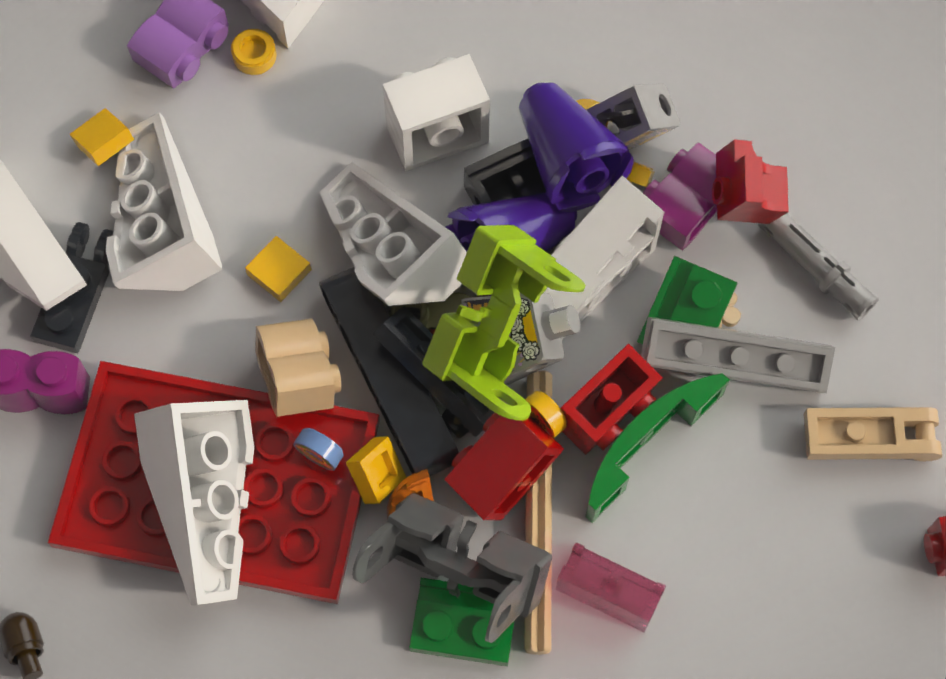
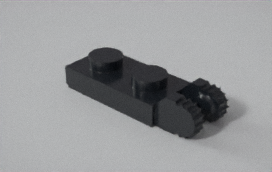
M76 222L67 241L66 255L87 285L49 310L40 309L30 335L34 342L78 354L110 272L106 255L107 237L113 236L114 231L105 229L101 232L94 249L92 261L82 258L85 246L89 240V225Z

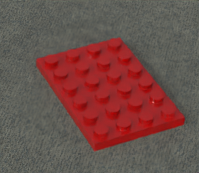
M100 361L48 544L52 548L179 573L141 465L134 414L172 403L248 400L254 441L253 464L246 465L243 490L249 492L248 507L241 509L238 534L244 542L239 585L338 604L362 502V497L346 462L377 436L380 415L334 405V408L277 417L267 392ZM302 429H314L341 447L344 456L334 471L317 465L294 447L293 443Z

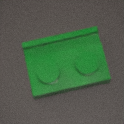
M674 255L648 317L719 328L738 282ZM647 319L637 340V342L642 345L644 341Z
M421 577L409 646L410 652L508 667L514 621L493 643L485 641V636L494 606L493 603L473 594V587L459 584L460 596L456 597L449 593L447 589L448 581Z

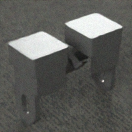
M411 493L396 505L395 511L388 516L387 522L366 539L355 559L352 572L353 579L360 583H365L391 560L396 559L433 577L441 575L448 578L447 589L450 594L456 597L460 596L459 584L473 587V594L494 604L485 636V641L493 643L518 616L527 617L540 604L552 561L551 553L502 531H498L484 544L482 552L477 556V560L467 557L469 552L468 544L476 530L477 523L468 520L461 532L464 519L461 513L418 494Z

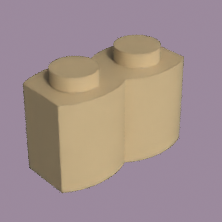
M312 318L256 326L255 351L262 377L266 382L269 399L275 415L279 417L334 408V395L341 392V376L337 364L329 363V343L325 331L318 332Z

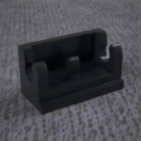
M528 138L464 167V188L474 205L545 193Z

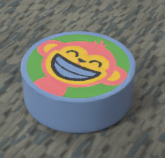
M311 428L302 429L293 443L294 447L306 458L331 471L335 470L344 456L343 450L338 444Z

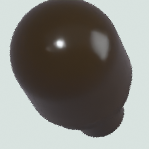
M23 612L7 615L0 623V644L4 657L9 660L10 664L19 665L23 679H37L41 677L43 671L38 657L44 652V642L37 622L32 616Z

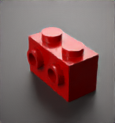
M628 343L560 408L567 421V427L562 432L585 455L596 445L604 451L622 433L623 430L618 424L629 413L635 418L649 405L654 403L656 398L651 392L663 377Z
M494 413L483 426L485 433L474 446L469 445L465 447L452 461L454 469L444 480L483 520H502L564 450L531 416L524 421H519Z

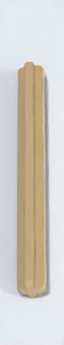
M537 371L528 375L527 397L534 391H541L552 399V374L548 371ZM552 464L526 492L525 542L551 553V555ZM552 561L541 602L525 617L524 649L528 654L543 655L551 651Z

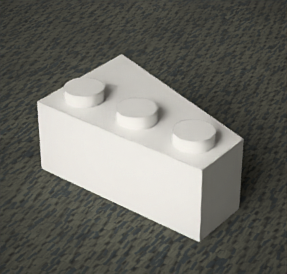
M620 177L578 226L558 244L551 255L556 258L557 263L578 276L586 286L583 292H564L547 287L544 293L551 295L555 309L572 305L579 315L580 323L656 249L664 211L625 177Z

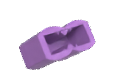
M164 0L156 13L137 29L128 42L127 48L132 60L173 89L181 84L182 81H189L200 67V58L211 49L220 47L225 41L229 26L225 10L211 0Z

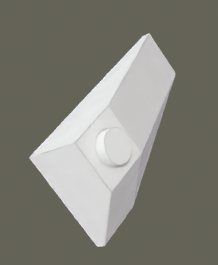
M158 112L131 127L129 131L134 141L118 152L115 176L120 181L118 200L112 201L110 212L115 218L113 236L107 237L106 255L113 284L118 289L184 291L223 270L213 234L166 121Z
M0 159V278L4 280L7 286L47 311L87 284Z
M351 162L319 192L333 224L340 233L344 249L353 262L358 280L388 306L445 301L461 286L462 283L457 280V276L467 252L455 234L355 163Z
M248 400L172 403L135 413L141 465L191 606L237 599L244 542L238 534L241 509L248 507L249 492L243 490L246 465L253 464L254 441Z

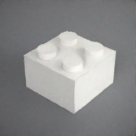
M470 54L459 58L447 57L441 59L433 67L416 73L404 72L398 74L390 82L383 84L386 126L406 172L489 142L490 98Z

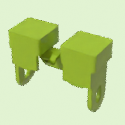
M479 226L474 233L457 280L477 295H491L487 307H481L480 310L459 305L457 312L444 313L439 320L422 365L442 381L453 380L498 415L512 420L524 421L530 416V404L504 384V381L514 368L517 351L520 346L509 337L522 304L520 293L536 303L547 287L564 292H583L586 285L578 276L557 263L556 258L535 245L536 239L517 226Z

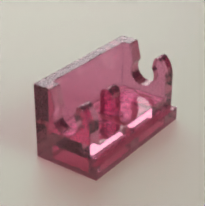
M576 542L566 566H563L558 576L556 590L645 633L667 585L659 581L656 583L586 549L584 545Z

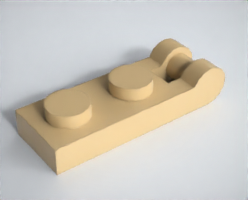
M807 408L803 414L807 460L914 459L915 461L925 462L942 458L941 442L936 440L935 427L939 425L938 410L936 408ZM904 427L915 429L916 439L906 440Z

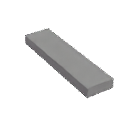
M648 317L641 356L654 368L707 376L723 373L727 378L827 394L835 347L828 344Z

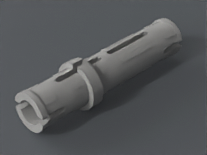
M787 213L770 224H758L799 265L813 276L819 283L818 288L824 294L830 293L847 308L856 320H860L867 315L877 304L876 302L879 301L876 296L850 273L851 267L844 261L839 263Z

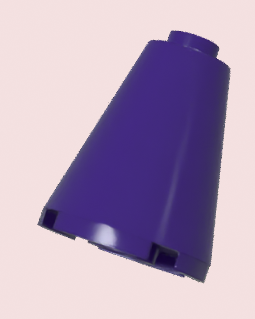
M541 82L532 85L525 91L519 104V111L547 198L552 204L556 205L558 210L572 212L593 206L601 200L598 193L609 185L612 187L621 176L628 177L631 173L634 159L627 145L555 83Z
M545 192L460 207L448 214L447 218H452V224L445 226V228L455 234L467 252L474 233L479 226L515 225L536 239L535 245L548 253L575 229L577 211L562 212L558 210L556 205L548 200Z

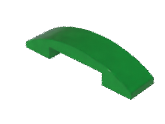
M721 373L691 381L665 394L636 416L622 431L604 457L591 489L585 517L593 523L626 490L630 477L621 468L676 414L692 426L724 395L730 379Z

